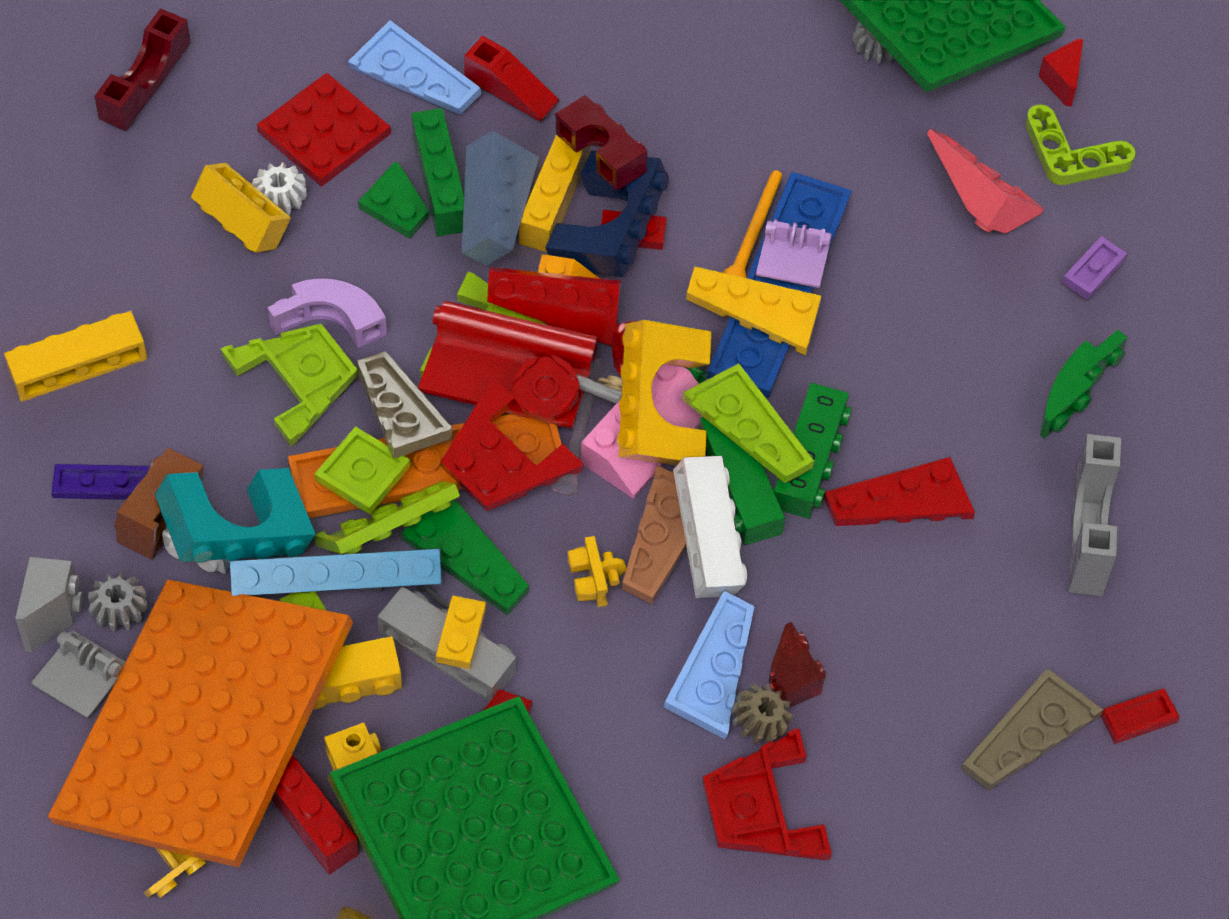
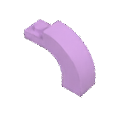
M310 279L292 284V297L280 299L272 306L267 307L270 327L275 335L315 319L331 320L343 326L357 348L387 335L386 317L376 301L357 286L340 280Z

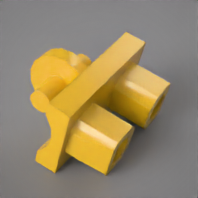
M595 536L585 537V546L567 551L571 573L589 570L590 576L574 579L577 601L596 599L597 607L607 606L606 593L608 588L605 579H609L611 586L618 585L620 583L619 576L626 572V564L624 560L614 558L613 553L610 551L603 553L604 561L601 562Z

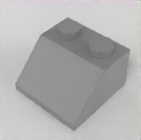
M29 557L15 618L24 649L27 652H33L61 632L73 626L76 612L81 613L84 594L79 592V575H75L71 561Z

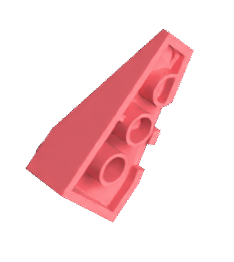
M933 129L928 131L927 135L966 209L977 218L975 224L988 233L995 230L1006 234L1043 212L1044 208L1019 187H1012L999 179L1001 177L1000 173L978 162L976 155L949 135Z

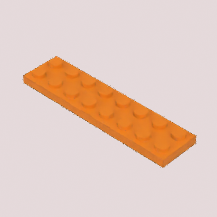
M514 414L500 416L493 422L535 465H538L561 445L557 425ZM464 423L450 425L453 428L452 439L403 455L410 459L411 467L379 505L401 501L402 497L440 481L454 483L457 490L463 489L442 468L441 460ZM385 438L377 439L387 445ZM337 447L288 456L291 475L309 519L360 509L315 481V472Z

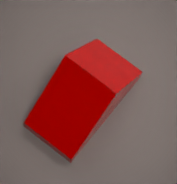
M1076 39L1044 56L1042 59L1038 77L1065 106L1072 107L1077 88L1083 39Z

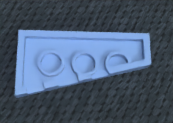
M391 20L348 61L349 68L459 115L481 95L479 86Z
M723 591L663 705L669 711L724 740L729 731L731 709L735 702L737 683L743 664L742 659L754 611L753 605L726 591Z

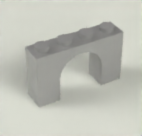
M1087 434L1074 474L1068 592L1103 596L1116 559L1118 526L1108 525V515L1113 487L1120 469L1121 438Z

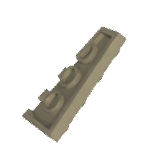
M386 351L357 360L358 376L393 459L452 439L453 428Z
M1047 668L963 762L961 770L990 791L1102 716L1104 709Z

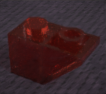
M792 622L785 624L771 664L768 681L774 692L782 690L780 697L782 701H791L789 708L822 694L824 679H826L823 665L819 660L814 661L809 652L810 648L806 636L803 632H797Z

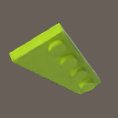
M440 481L400 499L402 505L398 507L395 503L383 505L374 509L371 513L372 517L369 519L360 518L354 520L352 518L340 523L341 530L330 535L325 534L324 530L315 533L314 540L319 548L338 554H354L362 549V544L370 540L380 541L389 537L392 534L391 530L400 525L403 527L411 526L422 519L421 515L429 511L438 512L448 508L451 505L450 501L460 495L454 483Z

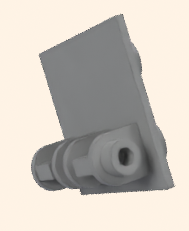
M63 631L57 638L60 648L34 678L31 685L88 719L113 688L125 661L75 631L68 633Z

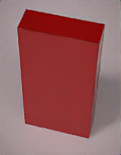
M1165 688L1104 708L1101 718L1114 744L1178 723L1180 716Z

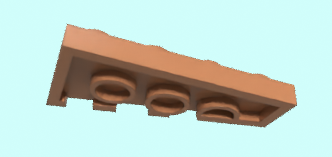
M658 465L622 582V590L650 604H653L687 548L674 473Z

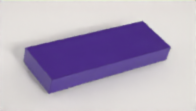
M55 464L52 497L62 499L126 500L148 473L150 466Z

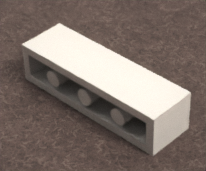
M722 456L683 458L673 469L695 597H721L723 591L735 596L745 586L747 570L746 566L741 563L740 558L741 537L739 532L735 530L734 525L735 504L729 498L728 469L723 465Z

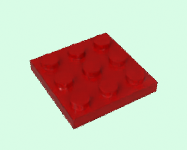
M326 72L257 124V131L322 187L391 134V126Z

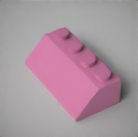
M663 364L656 372L652 382V399L656 410L665 421L675 426L697 429L699 427V420L703 416L682 400L683 392L698 385L696 379L686 368ZM618 402L581 442V462L585 467L634 499L654 477L657 465L663 467L665 464L618 457L619 446L617 436L620 431L621 418Z

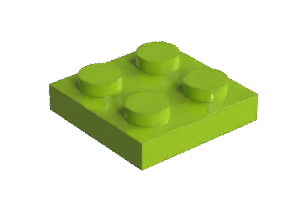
M355 426L314 475L315 481L370 515L411 466L410 459L405 456L393 459L387 445Z

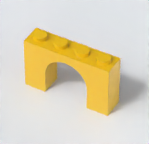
M640 320L626 324L623 334L624 362L621 368V378L623 381L622 397L619 402L621 418L620 431L617 436L619 446L618 457L677 466L683 458L705 457L706 431L679 427L665 421L654 406L652 382L656 372L663 364L685 368L709 365L711 331L649 320Z

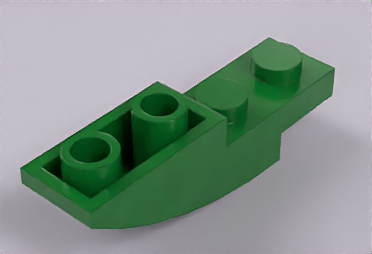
M1117 329L1097 348L1087 340L1084 341L1065 362L1051 388L1042 418L1040 436L1044 439L1054 431L1058 433L1063 430L1068 424L1070 417L1076 411L1079 414L1082 413L1091 403L1092 398L1090 395L1093 385L1101 379L1104 370L1109 366L1115 367L1122 361L1126 354L1123 350L1128 337Z

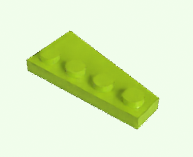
M739 363L683 392L682 400L784 483L813 468L814 460Z

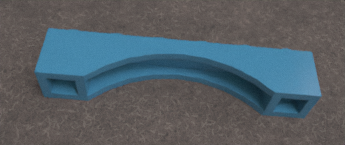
M440 548L230 561L232 596L239 594L259 595L442 584Z

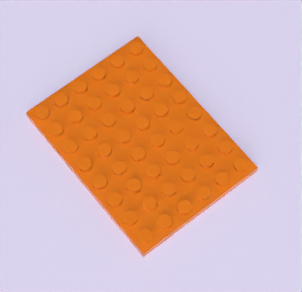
M167 579L48 818L56 825L239 868L352 627V619L346 614L245 594L232 596L230 591Z

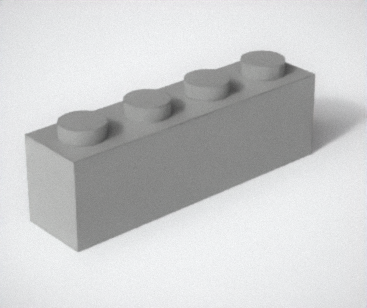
M402 586L377 616L379 633L385 637L393 636L396 644L490 702L498 690H503L516 674V656L512 650L503 644L497 645L480 631L471 669L436 663V653L448 610L444 608L438 609L430 604L428 599L420 592H411Z

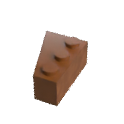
M167 448L160 457L156 456L149 467L148 473L117 511V518L114 523V528L117 529L116 542L153 560L164 543L162 533L166 529V523L155 497L156 491L166 474L198 472L202 482L204 465L170 448Z

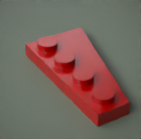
M491 267L488 278L487 302L559 328L599 337V342L611 346L613 341L612 334L618 324L621 281Z
M950 457L829 490L824 495L825 503L835 526L879 524L880 521L897 520V523L911 522V519L930 518L931 521H945L946 517L961 516V520L973 519L975 515L973 506Z

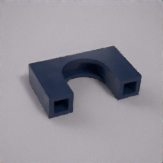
M591 150L580 173L588 195L617 198L628 203L618 217L600 226L586 227L557 223L545 248L548 255L575 259L592 273L624 277L629 265L634 262L635 251L640 240H643L646 235L647 225L651 216L655 215L661 194L668 187L669 176L664 169L661 158L647 157V172L616 191L596 172V151Z

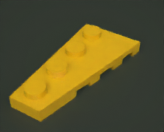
M695 266L688 286L686 300L722 317L728 315L740 321L739 325L750 330L754 327L769 334V339L780 344L782 341L796 347L795 351L806 356L821 296Z

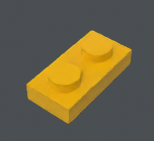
M452 595L436 653V663L471 669L486 612V602Z

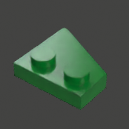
M396 161L358 201L360 210L409 239L429 219V210L400 164Z

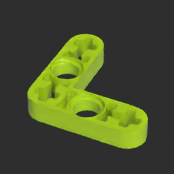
M1038 104L1028 110L1025 122L1026 129L1045 174L1052 183L1067 185L1123 173L1132 167L1136 152L1130 143L1126 141H1113L1071 150L1058 119L1050 107ZM1041 121H1045V125H1044V130H1043V131H1042L1043 125H1042ZM1053 140L1059 147L1048 149L1043 145V142ZM1086 158L1095 159L1099 166L1088 167L1083 163V160Z

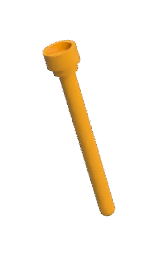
M774 170L771 172L735 261L723 273L747 278L745 268L782 180V173L780 171Z

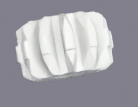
M284 162L279 167H274L269 163L268 171L259 169L257 178H254L252 182L254 187L288 215H290L291 208L300 210L301 201L305 200L307 195L303 174H298L296 166L286 168Z

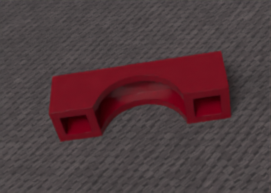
M161 8L158 10L144 29L142 44L132 66L120 77L110 74L95 94L94 98L99 120L124 131L128 129L190 45L187 19Z

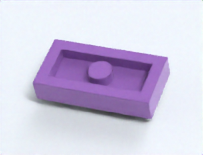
M1101 236L1064 275L1062 283L1086 300H1089L1125 262L1128 253Z

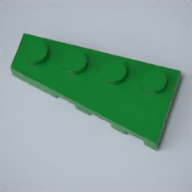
M456 499L451 500V505L444 510L438 512L429 511L421 515L422 519L419 522L408 526L401 533L402 540L415 550L440 548L441 568L507 616L529 593L527 582Z

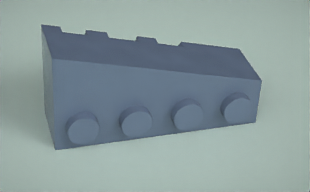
M490 131L466 146L462 254L485 266L513 250L539 160V156L494 131Z

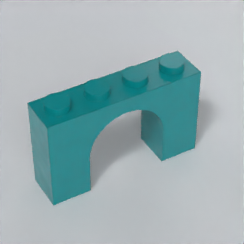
M289 468L259 469L246 490L259 522L258 526L253 527L235 525L222 518L211 506L198 472L166 474L155 493V497L180 562L195 561L196 563H204L209 560L226 559L234 561L240 558L257 557L265 559L270 556L287 555L295 557L303 554L316 534Z

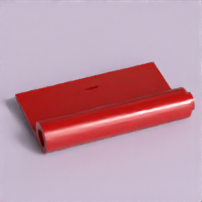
M444 301L442 306H436L433 314L432 324L437 325V336L418 389L423 393L476 405L489 383L495 378L514 396V375L520 366L531 359L532 356H558L569 362L577 374L589 378L598 349L599 337ZM579 391L578 401L566 415L559 419L543 422L573 428L585 391ZM514 404L505 412L533 419L524 414L517 404Z

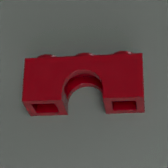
M586 95L555 113L556 135L574 152L577 153L588 146L601 147L596 150V172L616 191L647 172L648 154L645 146L640 141H635L626 132L621 123L612 120L600 104L594 103Z

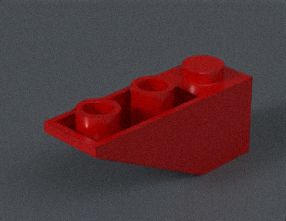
M483 35L464 55L465 77L480 88L540 122L559 102V99L508 49Z

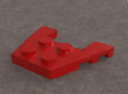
M495 378L489 383L441 460L442 468L486 511L527 495V491L542 485L547 487L556 483L558 478L570 473L575 475L584 469L583 463L564 444H561L538 465H535L493 424L496 419L516 404L515 397Z
M799 728L787 732L785 737L774 743L770 741L760 747V750L745 758L741 756L703 776L702 785L717 847L818 860L831 859L832 852L824 824L787 830L772 772L773 768L806 762L807 756Z

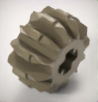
M755 683L737 695L736 702L731 709V713L736 716L732 726L743 728L741 737L749 734L752 735L754 744L759 743L762 739L768 743L770 741L773 742L779 736L781 737L787 731V725L793 715L787 711L791 701H782L780 699L782 690L773 693L769 683L763 685L762 688Z

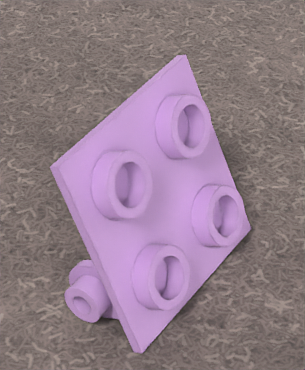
M774 219V222L767 221L766 235L756 276L820 288L832 234L826 233V229L823 228L822 230L813 228L807 230V225L797 228V223H793L792 227L788 223L778 222V219Z

